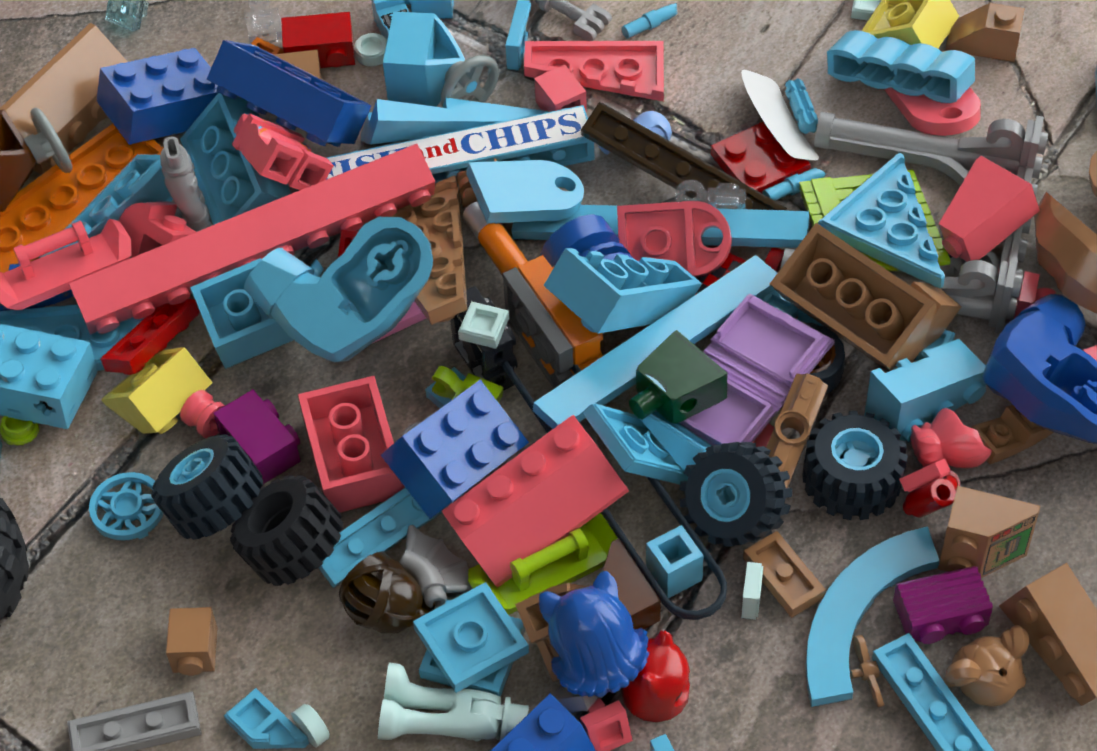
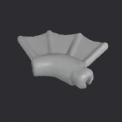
M414 525L408 526L406 548L399 563L420 585L423 599L428 607L431 608L434 602L436 608L442 606L447 600L446 593H463L473 589L468 582L467 561L451 553L445 546L443 539H435L424 535Z

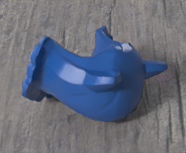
M601 571L595 578L592 586L572 590L564 596H559L550 591H544L539 594L540 612L549 624L548 635L550 644L559 655L558 657H553L551 667L562 687H567L569 692L579 694L582 697L594 695L603 697L607 692L615 693L620 688L627 687L629 682L633 681L638 676V673L643 670L649 656L647 651V631L642 628L638 630L633 629L631 615L619 600L617 583L608 571Z

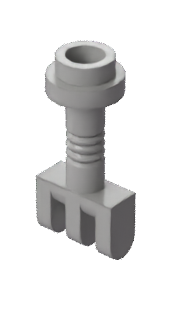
M535 0L543 11L548 12L553 8L576 21L573 33L586 41H593L597 37V33L599 34L604 29V25H608L612 20V16L608 11L594 3L584 11L567 0Z

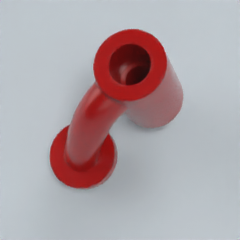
M951 470L949 475L911 491L903 503L904 512L907 515L922 518L953 504L957 486H960L958 475Z

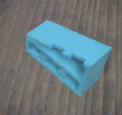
M960 339L924 351L922 355L924 359L911 363L907 358L899 360L896 364L898 368L886 373L881 368L872 370L864 416L868 412L875 414L874 419L878 421L882 418L890 422L889 429L896 428L900 432L901 441L907 440L911 442V427L913 425L921 428L925 422L932 423L938 412L943 408H948L955 412L956 409L967 402L973 404L978 401L986 392V383L982 378L985 364Z

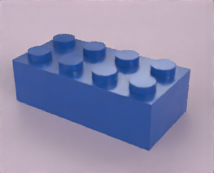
M223 40L206 79L218 85L216 91L232 99H236L238 96L247 100V108L263 115L269 112L277 116L276 123L291 130H296L298 127L308 132L306 138L321 146H326L327 143L336 147H340L341 143L355 144L372 106L253 44Z

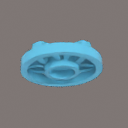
M121 473L106 479L95 489L90 499L89 513L95 528L101 535L115 540L142 539L148 536V533L157 526L163 516L162 511L156 504L144 506L146 503L155 502L151 494L142 495L141 484L152 489L155 482L154 479L141 473ZM125 483L121 491L107 492L111 488ZM134 483L136 486V491L131 489ZM103 500H109L110 504H107ZM98 506L107 512L101 521L97 517ZM144 514H153L148 521H146V516ZM117 519L115 523L108 527L112 520ZM139 520L141 526L135 527L132 521ZM124 522L128 530H120L122 529Z

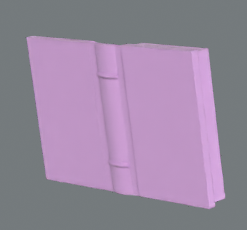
M747 295L717 330V333L711 339V343L703 351L728 373L727 398L679 423L711 445L732 442L753 443L783 407L796 373L810 374L833 346L834 340L754 295Z

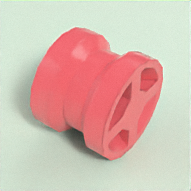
M198 390L184 403L180 412V418L186 425L190 427L196 426L197 432L204 438L215 436L219 432L214 412L225 405L221 402H214L213 396L205 390Z

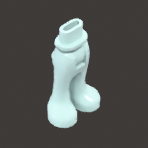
M389 663L384 699L380 712L378 739L392 740L404 734H434L465 738L476 742L481 739L490 740L494 738L501 741L528 715L529 706L510 703L511 697H505V703L502 705L500 696L480 690L462 689L455 693L453 688L419 686L409 682L404 666ZM410 709L443 710L448 713H426Z

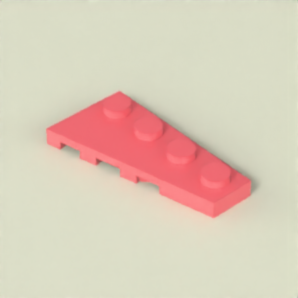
M525 41L524 76L536 78L547 71L566 65L582 87L664 102L663 41Z

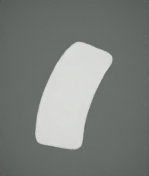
M742 70L745 88L757 112L783 149L793 158L818 160V154L799 130L777 83L760 74Z

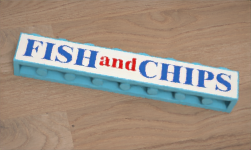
M584 105L326 157L334 165L326 180L416 143L436 183L451 176H457V173L461 171H467L469 162H494L495 158L497 161L545 160L562 166L595 160L594 142L581 135L580 130L588 120Z

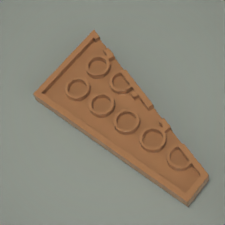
M454 175L436 182L434 195L426 203L417 207L405 206L398 209L397 213L392 216L401 217L415 224L431 243L433 256L431 274L414 301L431 325L449 321L455 315L467 310L460 194L457 178Z

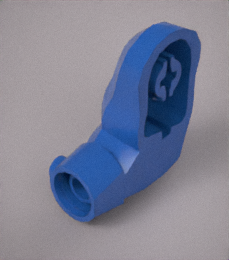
M1061 294L1044 296L1022 310L1014 320L1005 326L991 350L982 378L994 394L1009 400L1020 413L1034 424L1054 433L1097 444V361L1076 347L1085 330L1084 315L1077 304Z

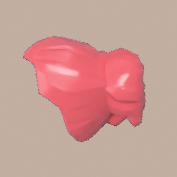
M948 408L941 409L932 423L925 422L921 428L917 425L911 427L910 441L912 448L923 467L946 459L947 464L955 468H975L986 462L992 453L991 449L984 446L978 430L964 425L957 414Z

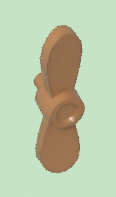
M862 635L854 636L853 646L860 664L859 669L850 671L851 678L861 677L863 681L867 680L877 707L885 706L876 678L880 676L877 662L870 661L864 637Z

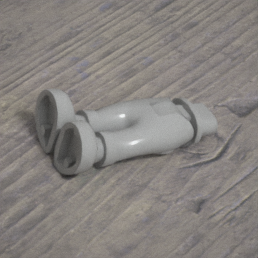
M167 137L163 141L164 148L160 154V162L165 177V185L174 200L173 203L177 205L175 216L184 219L186 226L196 232L210 227L212 223L210 222L209 209L205 204L202 191L198 188V180L194 172L195 167L190 155L179 144L176 137Z

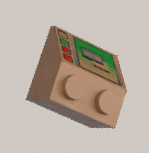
M957 486L938 569L950 572L977 566L978 573L981 574L982 578L1027 556L1040 506Z

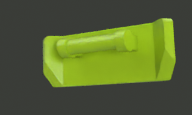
M599 513L582 527L571 531L569 536L524 559L518 558L510 562L512 578L497 588L480 564L468 569V582L472 588L486 582L507 614L510 615L518 611L515 604L550 587L573 583L604 567L611 543L618 539L603 515Z

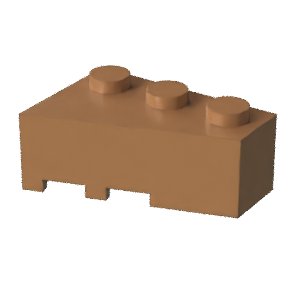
M1065 563L1028 584L1000 604L999 607L1014 625H1019L1028 632L1030 645L1062 682L1068 694L1083 706L1097 698V609L1069 565Z

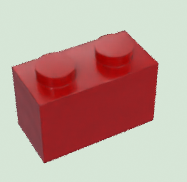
M350 12L281 18L284 53L318 50L320 68L355 65Z

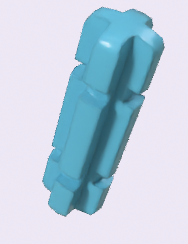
M799 78L794 81L788 80L785 84V93L790 101L789 104L794 117L798 122L799 130L804 134L809 132L815 133L818 117L814 112V107L804 82Z

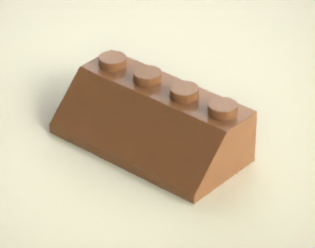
M89 23L18 90L0 110L6 111L24 139L31 134H38L30 117V111L33 108H39L51 123L68 154L78 143L86 138L87 134L100 121L107 118L106 113L97 103L100 68L128 61L96 25ZM51 157L38 165L36 164L34 171L42 175L56 165Z
M818 223L814 224L770 282V285L784 299L821 325L836 333L838 337L888 372L898 368L896 364L899 360L907 358L912 363L921 352L937 306L934 301Z

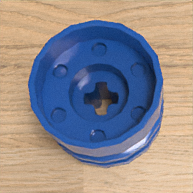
M594 214L579 216L565 223L550 236L540 253V256L543 255L551 267L556 265L565 248L576 249L579 252V256L586 257L589 251H597L604 255L603 259L614 260L617 254L628 255L630 258H633L624 245L619 243V238L605 219Z

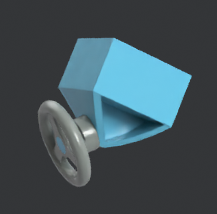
M393 11L383 59L386 91L389 101L437 107L440 102L443 106L445 98L459 99L464 95H474L475 98L471 101L484 103L490 97L499 78V68L493 58L487 55H477L465 60L455 39L434 13ZM486 66L488 68V78L482 88L479 86V77L483 67Z

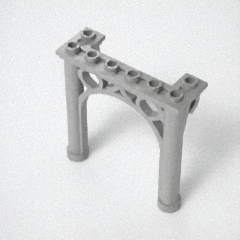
M820 112L814 147L885 159H892L900 152L904 155L905 162L937 169L951 177L960 186L968 174L967 170L971 169L977 158L983 156L1031 183L1032 178L1039 179L1043 157L1036 155H1044L1048 133L1041 132L1044 120L1042 116H1036L1035 121L1028 119L1026 132L1023 126L1014 120L999 119L989 125L987 137H960V139L835 118L836 114ZM1031 183L1036 197L1038 184ZM1032 218L1001 242L1004 244L1000 261L996 254L990 251L980 260L966 262L960 257L950 258V265L940 266V269L945 274L944 286L941 290L962 306L957 314L989 320L988 326L995 327V333L998 334L1004 329L1006 319H1014L1017 298L1014 297H1019L1023 278V269L1017 268V262H1024L1028 240L1021 239L1022 233L1029 234ZM785 248L781 268L795 249ZM901 270L890 271L910 286L913 281L927 283Z

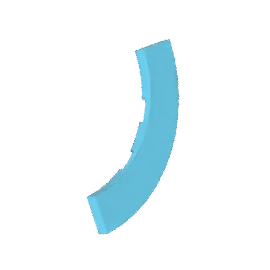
M928 526L907 531L870 548L846 567L828 588L812 621L807 643L805 669L811 707L853 698L849 671L850 645L855 629L863 615L874 603V599L889 586L893 587L908 577L938 568L940 560Z

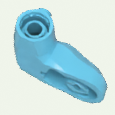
M378 216L361 227L345 252L325 270L321 278L314 276V270L283 248H276L261 259L250 272L245 281L244 289L270 319L274 318L290 338L315 355L332 362H345L390 332L405 316L430 277L433 267L431 243L415 224L401 217Z

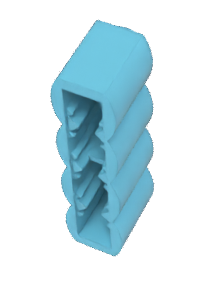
M853 30L846 32L827 51L828 74L838 80L845 82L860 80L862 83L877 89L892 87L894 90L909 96L924 94L928 98L941 103L956 102L975 81V58L971 55L957 50L942 52L928 44L917 43L909 45L903 40L894 37L878 39L870 33Z

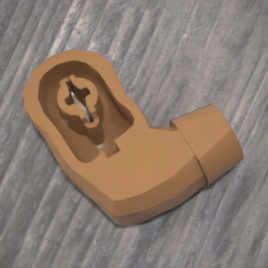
M1046 192L1038 205L1040 211L1034 215L1036 251L1039 265L1055 278L1058 289L1067 298L1097 314V234Z

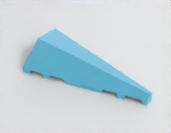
M445 98L442 107L377 99L373 112H369L361 132V141L368 144L414 140L426 136L454 132L460 129L547 113L548 111Z

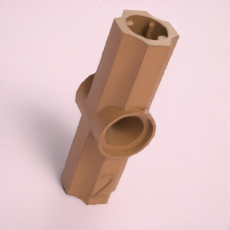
M796 373L766 447L771 450L769 457L778 456L783 462L778 467L780 472L788 471L790 479L785 481L786 488L789 487L801 454L806 447L809 434L828 389V385L823 383L820 378L808 373ZM793 428L799 432L800 437L788 439L781 433V430Z

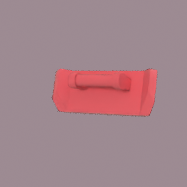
M109 219L100 234L89 238L80 220L73 223L70 228L28 245L14 247L13 250L20 266L5 273L0 272V303L6 308L19 311L71 290L70 282L130 259V236L120 221ZM78 241V243H75V244L70 245V246H68V247H66V248H63V249H61V250H58V251H56V252H53V253H51V254H48V255H46V256H44V257H41V258H39V259H36V260L30 262V260H32V259H34V258H37V257H39V256H41V255H44V254H46V253H49V252L54 251V250H56V249H59V248H61V247H63V246H66V245H68V244H71V243H73V242Z

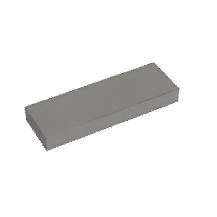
M193 691L67 721L71 751H136L202 735Z

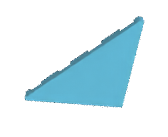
M902 153L896 154L818 221L819 225L856 250L941 289L944 286L945 274L940 269L938 254L933 239L928 234L927 222L921 204L917 201L916 190L910 172L906 169L905 158Z

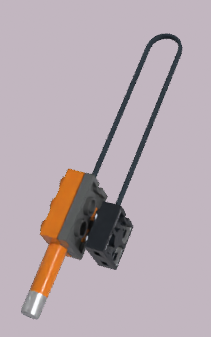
M478 201L470 204L463 213V219L503 276L505 310L509 311L508 323L551 386L556 388L603 357L600 349L603 333H594L585 328L581 323V318L544 287L554 267H551L543 255L528 261L501 223L487 224ZM476 286L466 290L467 310L471 301L495 307L489 297L483 298ZM467 310L455 315L450 320L453 345L473 375L502 386L503 391L515 385L533 412V403L535 401L514 371L518 367L513 353L516 339L509 325H506L499 344L494 349L459 340L458 331ZM534 413L547 433L553 430ZM647 477L678 523L683 526L704 555L703 559L717 577L721 586L720 594L712 605L698 611L684 610L675 606L661 589L609 510L606 508L601 514L660 598L661 603L673 615L690 620L709 617L721 608L726 599L727 582L723 572L659 480Z

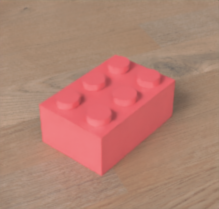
M375 376L298 394L302 417L322 493L340 513L384 502L405 488L381 457V454L394 444Z

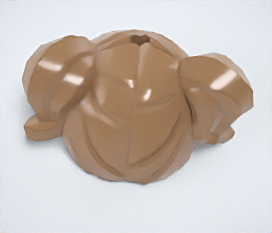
M1015 625L1011 629L1005 630L1000 637L984 636L975 639L955 653L952 664L946 669L943 681L948 687H960L962 693L974 703L990 707L1005 704L1013 698L1018 690L1024 688L1027 679L1024 674L1021 656L1028 649L1030 641L1028 632L1021 626ZM1000 669L1003 672L1002 676L999 674Z

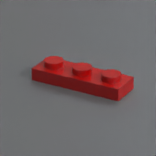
M187 299L176 305L167 303L157 307L154 313L143 319L100 358L105 372L123 373L125 375L140 372L155 354L164 350L167 347V343L179 332L187 329L189 323L200 314L196 300Z

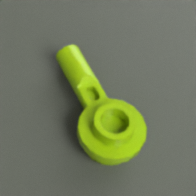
M8 416L2 418L0 425V435L3 441L9 445H25L36 438L39 432V423L10 418Z

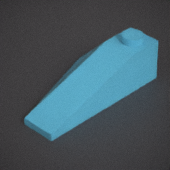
M137 154L65 229L72 227L73 223L81 220L90 238L100 234L109 219L119 220L124 210L130 205L146 202H171L173 198L165 185L160 155ZM78 241L73 242V243H71V244H68V245H66V246H63V247H61V248H59V249H56V250L51 251V252H49V253H46V254H44V255H41V256H39V258L44 257V256H46V255H48V254H51V253H53V252H56V251H58V250H61V249H63V248H66V247H68V246H70V245H73V244H75V243H78Z

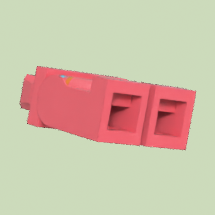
M250 113L248 115L242 114L234 127V133L237 136L232 146L236 150L241 151L259 175L302 190L326 180L334 166L327 158L312 153L309 145L303 143L305 138L300 133Z

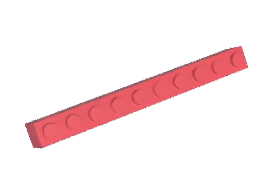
M416 143L70 282L69 286L90 335L96 332L99 334L108 333L115 330L120 325V322L132 317L134 319H142L154 313L155 308L167 303L176 305L186 301L192 293L190 287L259 258L263 259L276 248H283L294 255L295 251L304 247L316 248L328 242L329 237L341 233V229L358 231L363 226V223L371 221L378 216L392 217L397 213L398 209L405 206H420L429 201L431 196L434 195L435 179Z

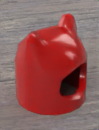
M661 630L655 638L648 639L647 651L649 656L643 670L638 673V676L633 681L629 682L627 687L621 688L622 698L628 710L634 716L650 722L671 720L680 714L688 703L690 691V668L687 658L674 643L672 635L667 631Z

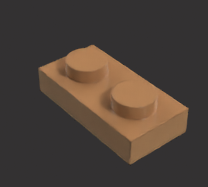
M778 531L744 550L743 559L746 563H762L763 584L791 618L821 601L826 594V589Z

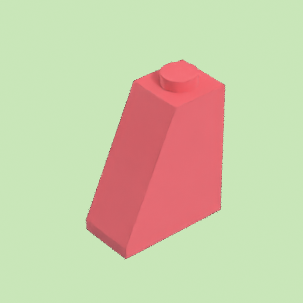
M983 156L977 158L939 222L944 237L942 244L945 250L952 257H960L966 262L980 260L1040 211L1032 184Z

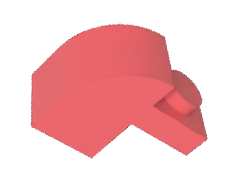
M169 201L135 203L126 208L118 220L131 238V257L196 231L186 226L184 219L175 216L177 205Z

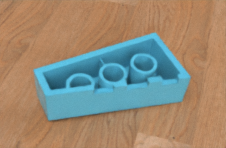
M565 248L546 280L544 287L580 317L581 323L585 328L599 334L651 325L695 296L702 283L673 260L642 257L640 261H637L628 255L617 254L614 260L603 259L604 255L601 252L589 251L586 257L579 256V252L576 249Z

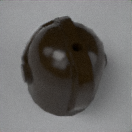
M383 551L369 555L348 572L339 590L340 601L354 623L364 628H372L382 634L399 633L413 626L414 620L435 609L434 603L431 608L425 604L421 587L416 579L398 561L393 560ZM373 572H378L376 577L372 574Z

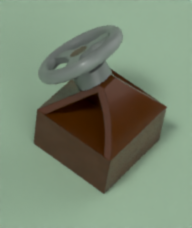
M33 108L30 111V117L38 134H31L24 139L6 111L0 110V212L6 210L35 170L36 164L38 165L52 157L62 172L70 173L73 166L67 151L51 123L39 108Z

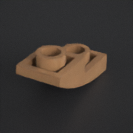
M1014 405L1007 406L1000 418L971 427L978 430L984 446L992 450L990 457L986 460L989 465L1022 452L1054 433L1029 421Z

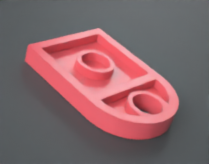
M892 87L885 89V92L910 125L920 132L938 136L955 135L972 129L980 121L981 102L970 87L953 103L937 102L924 94L919 96L905 95L894 90Z
M682 201L617 206L619 243H622L630 255L637 261H640L642 257L673 260L694 277H700L717 270L729 255L732 244L729 224L722 213L708 203ZM709 228H718L723 233L721 244L715 248H708L702 242L703 233Z

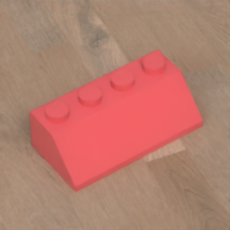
M572 415L441 512L498 588L512 578L510 562L518 558L524 559L569 536L571 531L582 527L628 493L629 490L576 417Z

